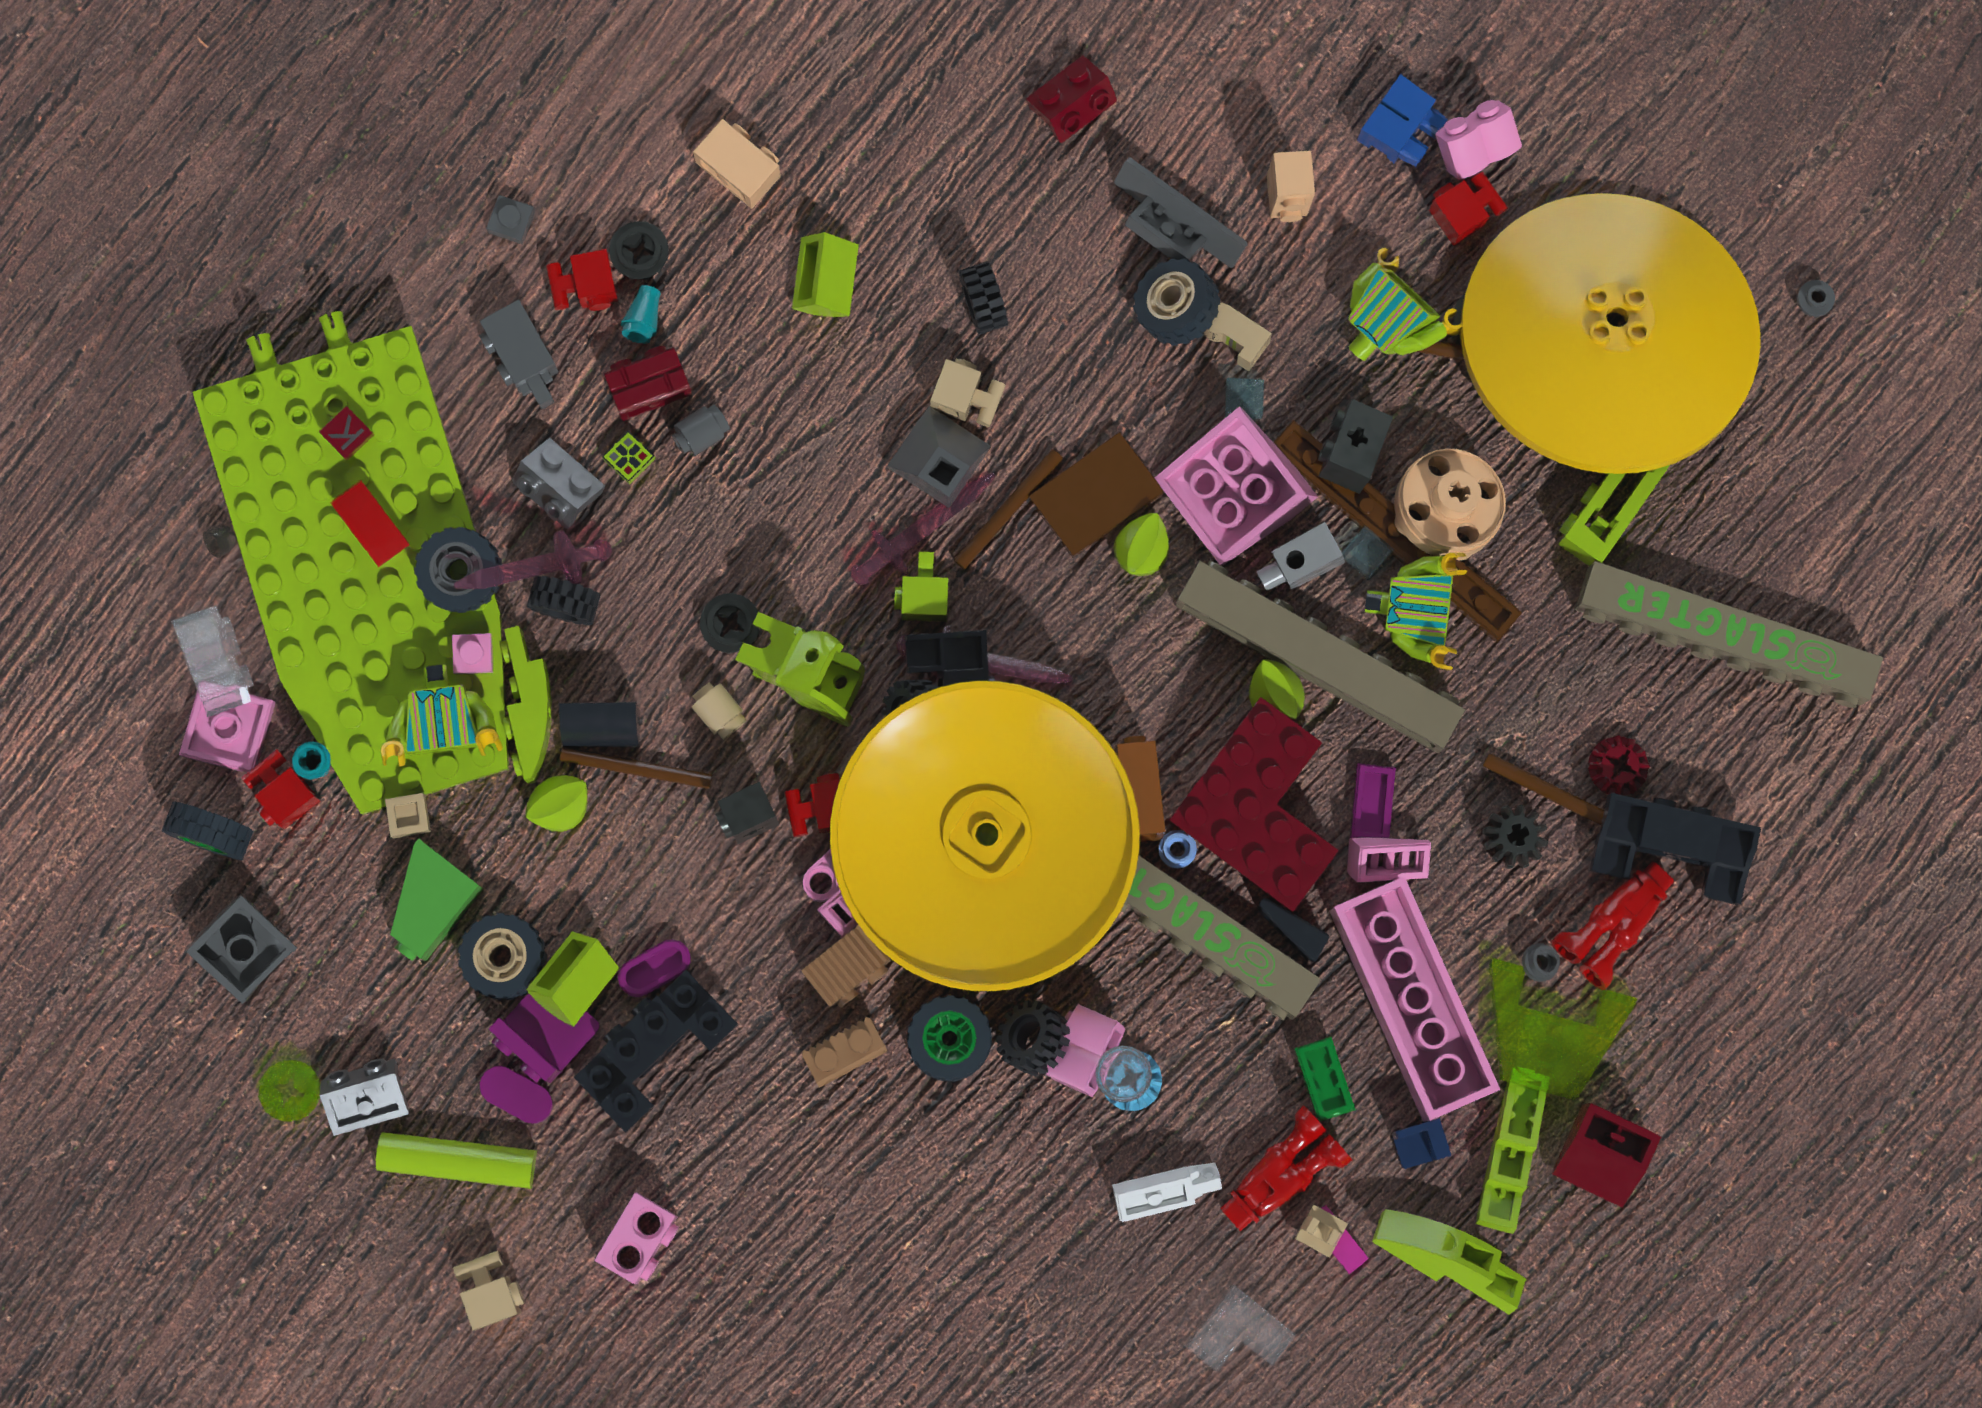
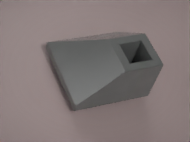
M928 406L888 463L887 468L950 508L991 446Z

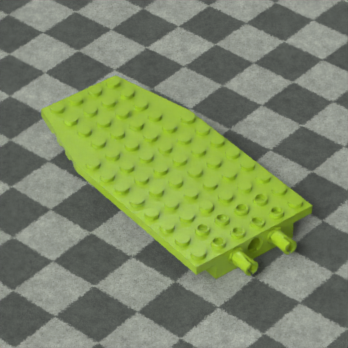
M336 311L331 312L335 328H333L331 318H328L327 314L319 317V322L322 325L329 347L326 352L281 365L277 363L270 334H258L262 350L255 336L246 340L256 368L253 374L193 391V395L279 679L316 741L324 745L329 751L331 766L360 814L364 815L386 808L385 799L419 793L428 795L509 770L508 738L503 724V718L506 717V697L503 672L504 658L500 644L502 641V618L495 593L491 597L492 600L487 604L481 605L479 609L458 613L433 605L431 601L423 596L424 593L418 588L416 583L418 580L417 575H414V567L417 564L415 559L417 553H420L422 549L421 545L428 541L432 534L435 532L440 533L449 527H463L475 532L476 530L413 327H405L353 343L350 342L343 313ZM346 406L374 434L347 461L319 433ZM359 480H362L410 544L380 567L373 561L330 503ZM457 560L450 567V575L453 580L463 579L468 571L464 560ZM491 633L493 673L454 674L452 635ZM447 665L449 686L464 685L468 691L477 692L493 712L496 731L503 746L501 751H498L495 743H490L485 747L484 752L486 756L481 755L478 747L412 756L406 754V749L404 748L406 760L404 766H399L398 756H390L386 761V766L382 763L381 747L386 743L389 725L400 702L408 698L409 691L426 689L424 667Z

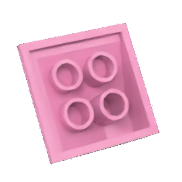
M1242 407L1235 409L1154 478L1220 566H1223L1290 521L1318 498L1297 468Z

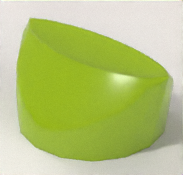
M1149 513L1134 519L1123 527L1115 538L1113 547L1115 559L1120 567L1129 574L1137 576L1152 575L1160 570L1167 561L1169 539L1166 527L1158 513Z
M1263 659L1254 672L1249 685V699L1252 707L1262 697L1291 720L1297 719L1304 707L1305 693L1300 678L1288 666L1278 661Z
M559 775L545 779L534 789L529 797L526 806V818L550 831L564 832L574 828L582 821L587 811L586 782L569 775Z

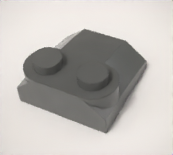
M240 894L197 935L186 948V952L243 1004L254 989L297 947L253 903Z

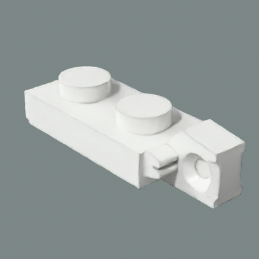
M1215 1163L1186 1166L1112 1185L1117 1213L1122 1222L1194 1205L1195 1199L1202 1196V1194L1222 1189L1220 1174Z

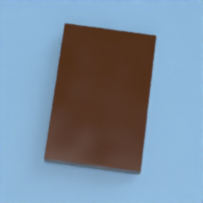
M1119 432L1031 494L1029 500L1071 557L1074 558L1160 497L1164 491Z

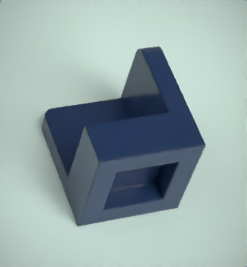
M1440 1118L1391 1132L1400 1165L1403 1169L1452 1156Z

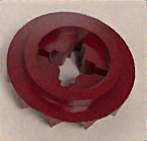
M1620 735L1599 742L1592 750L1588 761V771L1591 780L1598 789L1608 795L1614 793L1627 796L1634 793L1646 782L1650 767L1646 757V750L1642 749L1635 742V739H1628ZM1626 753L1625 766L1631 772L1622 771L1614 779H1611L1614 774V765L1608 759L1617 760Z

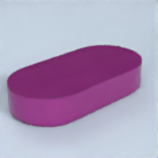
M673 939L665 940L624 963L618 974L619 985L626 994L632 997H645L677 979L685 970L688 971L691 964V954L682 942Z
M503 1066L492 1067L481 1077L480 1092L489 1103L531 1124L541 1123L550 1116L553 1110V1098L547 1089Z

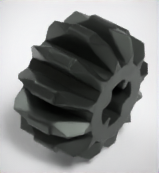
M1506 805L1501 808L1502 817L1495 813L1489 816V820L1494 827H1485L1482 833L1493 837V840L1486 842L1483 847L1485 850H1490L1494 847L1497 849L1498 852L1492 857V861L1495 863L1505 856L1506 869H1512L1516 859L1519 866L1524 869L1529 866L1528 856L1535 861L1542 857L1536 847L1547 846L1548 840L1538 837L1537 834L1547 830L1546 824H1540L1535 827L1533 822L1539 816L1536 811L1526 818L1524 817V805L1517 806L1515 814ZM1512 828H1515L1514 833L1520 831L1523 835V839L1518 842V846L1515 845L1516 841L1510 843L1507 835L1512 832Z

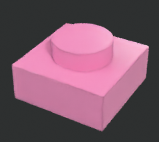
M491 633L452 635L454 674L493 673Z

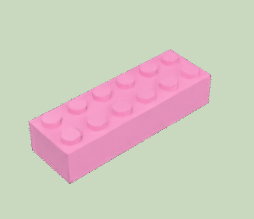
M1405 876L1333 907L1329 912L1423 1122L1433 1120L1501 1090Z

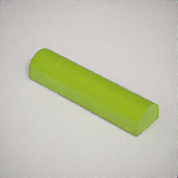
M382 1132L377 1146L376 1170L532 1189L537 1150Z

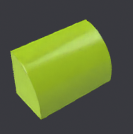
M826 232L801 237L792 309L826 317L850 316L859 244Z
M572 931L526 990L553 1016L571 1026H575L618 971L619 967L598 939Z

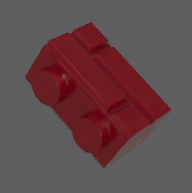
M666 346L654 347L645 352L646 358L633 363L630 359L620 360L609 367L611 371L604 373L622 421L692 395L691 388L674 347L666 349Z

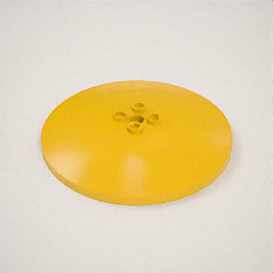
M1582 194L1562 198L1535 208L1512 222L1492 241L1479 259L1468 283L1461 312L1462 328L1460 336L1467 371L1474 388L1495 419L1510 434L1539 454L1567 466L1597 473L1625 474L1655 470L1679 462L1707 446L1728 426L1742 406L1753 384L1759 362L1761 346L1758 311L1745 276L1731 255L1709 232L1681 213L1653 201L1622 194ZM1609 313H1619L1624 317L1626 324L1621 327L1612 326L1607 321L1606 315Z
M972 681L936 688L918 695L884 717L867 734L849 760L837 788L830 822V846L835 876L843 899L860 928L884 954L913 974L934 983L970 991H999L1023 987L1047 979L1078 961L1101 940L1114 923L1131 890L1140 850V824L1137 803L1127 772L1109 742L1089 720L1074 708L1042 691L1007 682ZM990 823L997 828L998 839L994 844L985 845L978 840L977 830L981 824Z

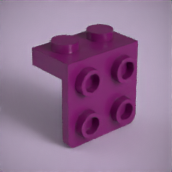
M528 993L504 1020L498 1018L488 1030L495 1035L491 1042L507 1057L514 1052L524 1061L520 1069L537 1083L542 1078L544 1081L551 1083L599 1031L600 1024L586 1011L575 1026H571L545 1010Z

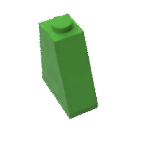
M420 839L415 842L390 934L399 941L394 948L411 961L416 956L427 961L483 890L481 886Z

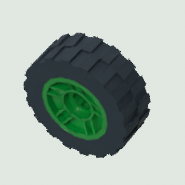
M175 801L172 802L161 830L163 833L190 845L236 860H243L254 832L251 828L234 820Z
M954 995L939 996L923 1004L912 1017L907 1032L908 1050L916 1066L924 1074L940 1081H959L973 1075L984 1064L992 1044V1032L986 1015L983 1014L976 1004L963 997H954ZM947 1031H952L957 1037L956 1043L952 1046H947L942 1041V1036Z

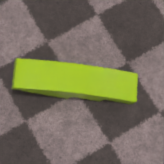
M1516 1068L1510 1070L1483 1183L1475 1223L1477 1225L1511 1234L1517 1229L1522 1196L1527 1189L1532 1156L1537 1148L1549 1077Z

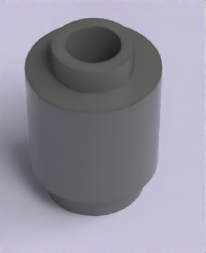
M713 404L709 408L703 406L674 425L676 433L672 435V438L683 454L689 452L695 457L722 440L724 433L729 431L730 427L722 412Z

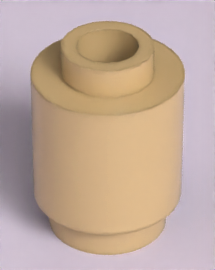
M709 682L692 696L696 703L691 708L714 735L718 733L723 740L728 738L747 721L742 715L743 709L721 683L714 687Z

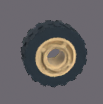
M1173 258L1165 263L1157 264L1154 269H1150L1146 273L1143 280H1140L1138 290L1134 294L1135 305H1133L1139 323L1159 342L1163 344L1170 343L1172 346H1178L1181 343L1188 344L1191 343V340L1200 338L1207 329L1209 330L1213 325L1214 318H1217L1219 312L1218 305H1220L1219 289L1211 277L1194 261L1191 263L1188 259L1184 258L1181 260Z
M497 913L495 916L487 915L482 917L483 920L474 922L471 925L472 928L463 935V942L461 946L459 945L458 953H460L458 964L463 971L462 976L475 991L495 1000H513L517 996H524L529 993L526 989L545 965V961H547V954L544 950L546 946L544 940L539 936L540 933L528 922L512 914ZM508 947L511 951L509 963L505 966L497 967L494 962L495 953L500 948Z

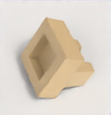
M424 793L385 799L391 838L431 832Z
M1313 1204L1295 1239L1330 1258L1348 1223Z

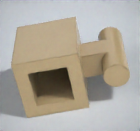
M946 359L931 397L930 407L942 414L965 422L970 408L973 406L980 409L976 422L982 426L990 427L1006 385L1000 381L992 380L987 392L979 390L981 372L976 370V365L963 359H956L955 362Z
M499 1251L453 1267L458 1282L473 1277L476 1286L473 1289L460 1293L472 1330L481 1329L522 1313L519 1305L524 1304L525 1301L518 1282L511 1283L509 1276L493 1281L489 1270L503 1266Z

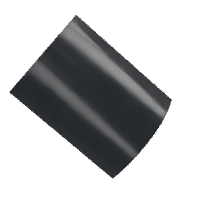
M636 702L559 703L560 734L563 747H640V709Z

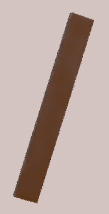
M1292 420L1273 442L1312 488L1402 564L1407 565L1422 557L1433 556L1416 547L1406 536L1398 531L1394 521L1396 515L1394 504L1369 483L1358 494L1319 477L1323 462L1319 461L1318 457L1323 444L1296 421ZM1456 560V568L1458 570H1467V573L1464 575H1453L1450 604L1497 643L1522 612L1462 561Z

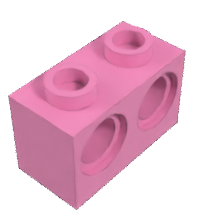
M635 1192L594 1261L634 1285L638 1284L641 1278L648 1281L659 1263L654 1258L661 1244L666 1247L669 1246L679 1229L674 1224L678 1216L640 1193ZM647 1212H654L660 1219V1227L652 1235L645 1234L640 1228V1219ZM626 1246L635 1247L640 1254L638 1265L632 1269L625 1268L619 1259L620 1252Z

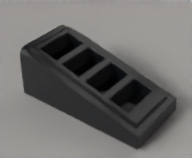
M1263 898L1256 907L1259 913L1307 962L1315 963L1330 938L1329 934L1271 900Z

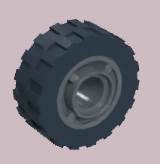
M449 527L440 533L435 532L428 541L421 545L420 553H417L415 559L417 564L414 567V575H417L418 580L416 583L418 588L424 593L423 596L439 608L458 613H466V611L470 610L475 611L484 603L487 604L491 601L492 595L497 593L500 588L498 585L500 580H502L501 566L503 565L501 558L497 554L498 550L491 544L489 539L474 530L463 527ZM457 560H464L468 567L466 576L461 580H453L450 575V567Z

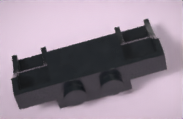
M986 630L905 635L907 673L937 672L939 688L963 682L995 681L994 676H989Z
M1614 793L1607 796L1600 833L1596 836L1589 871L1627 880L1630 877L1635 851L1706 867L1701 897L1734 905L1741 904L1748 873L1757 851L1761 827L1714 817L1713 810L1693 806L1690 811L1676 808L1677 803L1668 799L1654 798L1653 802Z
M687 970L652 1001L646 997L638 1003L631 1011L634 1018L624 1027L619 1023L612 1028L603 1038L606 1045L600 1049L601 1052L574 1076L579 1084L598 1102L599 1106L625 1133L654 1107L652 1102L636 1087V1084L675 1046L692 1032L712 1052L733 1029L739 1026Z

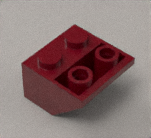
M1593 1103L1582 1104L1551 1175L1623 1208L1646 1173L1662 1136Z

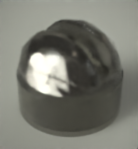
M226 525L213 526L203 532L205 546L216 558L229 553L237 542L236 534L230 532V527Z

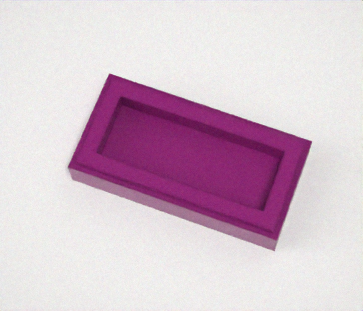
M1359 763L1356 765L1350 838H1389L1395 767Z

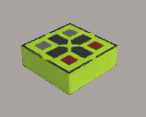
M629 431L602 456V459L629 485L656 459Z

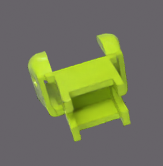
M758 612L753 625L770 633L771 643L765 648H758L743 642L735 660L749 666L753 670L752 675L783 689L799 705L843 726L849 727L853 717L848 712L862 685L865 675L864 665L850 653L841 652L844 646L828 632L818 630L806 632L803 628L794 627ZM846 677V686L837 689L835 685L837 679Z

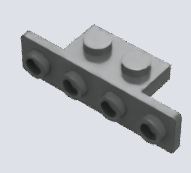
M1129 157L1123 163L1114 183L1141 203L1128 217L1125 223L1126 227L1170 259L1176 258L1181 260L1184 258L1191 261L1203 248L1230 268L1237 264L1248 245L1243 238L1134 159Z

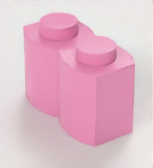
M1489 100L1479 104L1476 110L1467 117H1457L1447 121L1444 127L1435 134L1446 170L1458 180L1482 171L1490 163L1502 160L1522 147L1512 110L1499 100Z
M1078 1004L1074 1011L1068 1012L1065 1016L1067 1020L1065 1025L1070 1028V1034L1064 1035V1037L1068 1038L1070 1042L1069 1046H1062L1061 1050L1066 1052L1063 1059L1059 1056L1056 1057L1055 1060L1058 1065L1055 1068L1047 1065L1048 1073L1045 1074L1061 1084L1093 1097L1105 1076L1110 1060L1120 1045L1125 1027L1114 1019Z

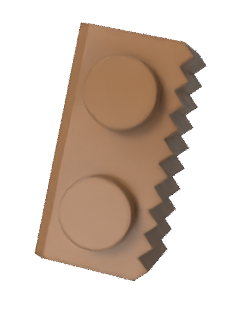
M858 925L802 969L801 972L830 1009L836 1004L843 1009L859 996L855 990L866 980L873 985L889 972L885 965L891 960L866 936Z
M865 1017L864 1022L858 1021L857 1026L851 1024L850 1029L844 1028V1032H838L836 1037L831 1035L830 1040L824 1039L823 1044L817 1043L816 1048L810 1046L809 1052L803 1050L802 1057L820 1088L886 1053L887 1049L871 1018Z

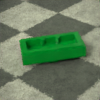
M1332 1037L1294 1048L1317 1120L1321 1122L1355 1111L1356 1109Z

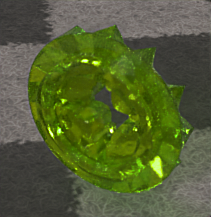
M282 1060L268 1067L263 1077L259 1080L258 1098L264 1111L277 1120L285 1122L301 1120L308 1116L319 1102V1078L309 1065L301 1061ZM295 1074L293 1079L295 1081L294 1088L304 1093V1097L298 1095L297 1097L290 1096L288 1102H285L283 1107L284 1094L279 1089L274 1088L275 1084L287 1085Z

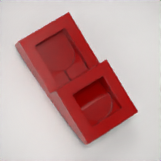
M359 480L330 502L378 567L410 545L362 480Z

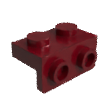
M1082 55L1028 96L1026 101L1029 108L1051 127L1055 139L1063 143L1117 101L1108 76Z

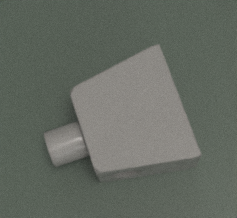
M1326 522L1273 550L1272 554L1276 561L1256 572L1266 591L1285 581L1288 582L1292 590L1344 564L1345 561ZM1295 557L1304 559L1303 566L1298 569L1289 567L1290 560Z

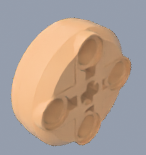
M1440 449L1430 452L1416 460L1407 469L1398 483L1394 497L1395 526L1416 547L1430 555L1440 556L1452 552H1463L1466 554V557H1458L1456 560H1466L1483 549L1498 532L1506 507L1504 488L1492 467L1483 459L1470 452L1459 449ZM1428 466H1434L1439 469L1442 476H1436L1431 473ZM1481 489L1487 492L1489 499L1481 497ZM1409 510L1418 512L1423 521L1412 518ZM1457 533L1465 534L1469 538L1470 544L1460 541Z

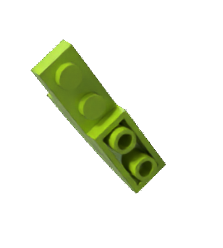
M520 626L504 629L506 640L501 641L500 644L505 663L512 662L515 673L514 677L509 678L514 700L521 699V702L507 706L509 716L503 718V724L508 740H515L518 753L511 754L516 776L523 775L524 780L528 784H532L537 781L549 743L552 716L551 686L547 664L543 658L530 661L524 633Z
M1387 1209L1381 1213L1372 1240L1373 1243L1436 1282L1446 1275L1509 1315L1518 1308L1526 1278L1500 1263L1502 1251L1466 1232L1425 1217Z

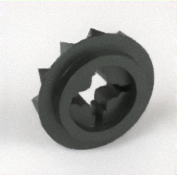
M635 221L625 224L615 232L609 246L611 262L618 273L623 274L630 280H648L649 277L656 273H661L663 266L668 261L669 246L663 232L651 223ZM642 238H644L645 250L650 252L651 255H642L636 265L634 254L628 251V249L637 248L639 243L642 242Z
M726 593L716 596L706 604L701 613L700 630L702 636L714 650L727 654L739 652L743 642L751 645L757 639L760 628L754 626L753 622L758 614V610L749 599L742 595ZM739 610L737 624L744 632L731 629L728 634L725 633L724 637H721L724 624L716 616L719 615L722 618L730 619Z

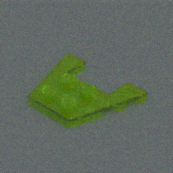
M1493 958L1489 964V973L1492 977L1493 1008H1495L1497 1030L1495 1034L1500 1080L1576 1100L1636 1005L1637 998L1610 990H1602L1593 1026L1519 1006L1518 1001L1525 975L1523 966Z

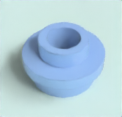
M1174 830L1163 836L1159 843L1158 851L1161 860L1167 866L1178 869L1188 866L1194 860L1197 846L1193 837L1186 832ZM1180 843L1184 847V854L1179 857L1174 856L1170 851L1172 844Z

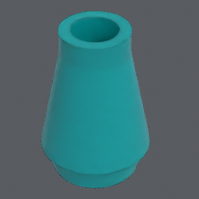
M648 285L639 287L638 294L621 321L622 335L626 339L635 343L648 344L651 338L656 336L658 307L661 295L658 289Z
M306 742L295 750L292 757V765L295 772L302 778L317 779L326 776L330 771V754L321 743ZM316 759H321V763L317 764V768L312 770V763Z

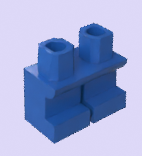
M1400 74L1362 127L1357 141L1368 148L1373 146L1383 152L1392 163H1395L1400 158L1404 162L1416 167L1429 147L1414 138V135L1420 129L1433 139H1436V132L1444 127L1448 119L1433 108L1436 99Z

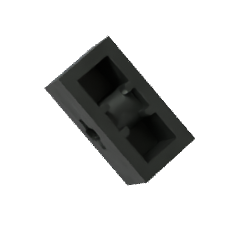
M1354 399L1350 401L1344 411L1338 409L1329 428L1335 432L1332 441H1325L1318 460L1323 462L1318 476L1360 494L1372 476L1393 416Z
M760 781L718 801L721 811L715 813L726 838L734 836L738 844L779 825Z

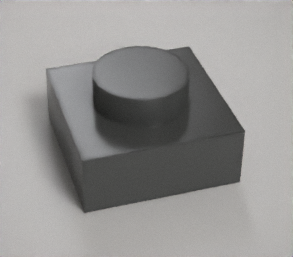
M499 195L486 230L492 235L523 245L535 214V208Z

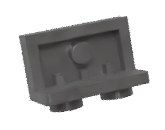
M550 437L521 460L512 480L523 495L530 497L546 511L551 519L560 523L565 529L570 528L574 524L577 515L598 498L605 488L601 481Z

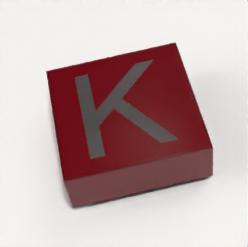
M347 406L319 431L346 461L374 436L373 432Z

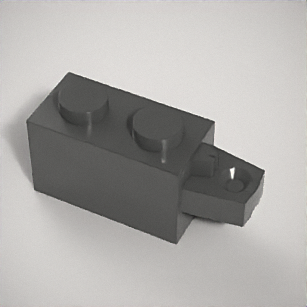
M520 300L479 320L485 331L479 334V337L489 355L494 352L498 354L502 364L497 366V369L506 386L514 383L519 394L522 393L523 397L532 392L541 410L554 404L555 402L546 384L552 382L551 376L559 371Z

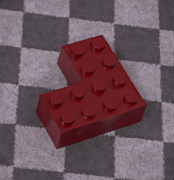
M1260 697L1169 820L1293 912L1339 851L1277 805L1323 742Z

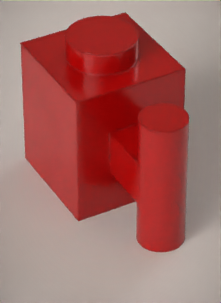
M1483 171L1471 179L1478 190L1476 193H1473L1464 180L1456 186L1448 183L1433 195L1435 199L1429 211L1453 246L1485 226L1490 217L1484 209L1485 206L1488 205L1495 216L1502 214L1508 209Z
M607 249L570 256L573 274L563 275L561 263L556 262L546 265L555 310L568 308L567 294L574 292L578 294L582 309L589 307L591 311L607 309L611 306L612 302L618 301Z
M276 749L242 776L241 779L250 789L262 780L267 786L254 795L261 804L256 810L269 826L276 823L285 830L321 800L292 767H289L281 775L277 773L276 769L285 763L287 759Z
M839 773L817 777L816 784H810L813 801L802 803L799 789L784 792L793 837L807 835L805 820L812 818L817 819L820 834L830 832L833 802L841 780Z

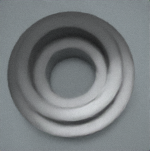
M1811 280L1799 289L1797 303L1801 311L1806 315L1821 317L1833 308L1835 294L1831 286L1826 282ZM1818 292L1821 294L1823 301L1821 303L1814 302L1811 293Z
M1537 943L1525 950L1522 957V965L1525 973L1532 980L1544 982L1555 976L1560 966V958L1554 948L1543 943ZM1537 958L1541 961V969L1537 964Z

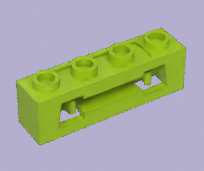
M1670 465L1652 470V472L1647 471L1638 481L1610 523L1598 516L1588 528L1585 525L1591 515L1594 517L1601 510L1625 475L1604 473L1606 476L1601 484L1597 486L1592 483L1581 498L1580 502L1585 504L1579 515L1571 513L1559 529L1564 536L1558 545L1588 566L1594 561L1602 563ZM1609 527L1611 530L1602 541L1599 537Z

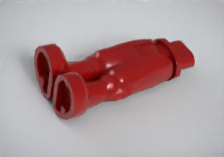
M1651 861L1643 871L1637 870L1631 879L1618 887L1603 903L1595 905L1589 916V922L1577 932H1561L1557 934L1551 941V945L1565 960L1578 964L1586 957L1602 934L1609 931L1610 936L1605 944L1579 967L1581 974L1598 989L1606 990L1613 980V965L1621 952L1637 944L1638 936L1653 917L1661 901L1667 898L1665 892L1674 883V879L1657 863Z
M1304 1105L1294 1115L1295 1128L1283 1142L1276 1143L1272 1147L1267 1148L1265 1156L1245 1176L1236 1189L1237 1191L1233 1190L1230 1192L1232 1198L1220 1208L1240 1232L1252 1221L1257 1224L1260 1221L1259 1217L1271 1213L1295 1194L1301 1191L1304 1192L1311 1183L1313 1175L1326 1166L1343 1168L1352 1161V1158L1341 1145L1328 1134L1302 1161L1296 1164L1293 1163L1294 1158L1300 1151L1326 1132L1323 1125Z

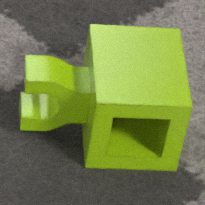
M919 552L918 577L903 576L902 587H895L894 609L901 610L902 620L947 622L948 578L933 577L934 552Z

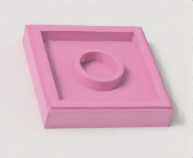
M200 682L179 755L245 773L249 772L259 763L276 702Z

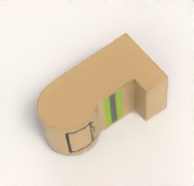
M1220 303L1218 305L1219 312L1217 318H1214L1213 325L1204 332V335L1209 340L1223 342L1238 352L1237 364L1249 372L1269 345L1272 333L1231 306Z

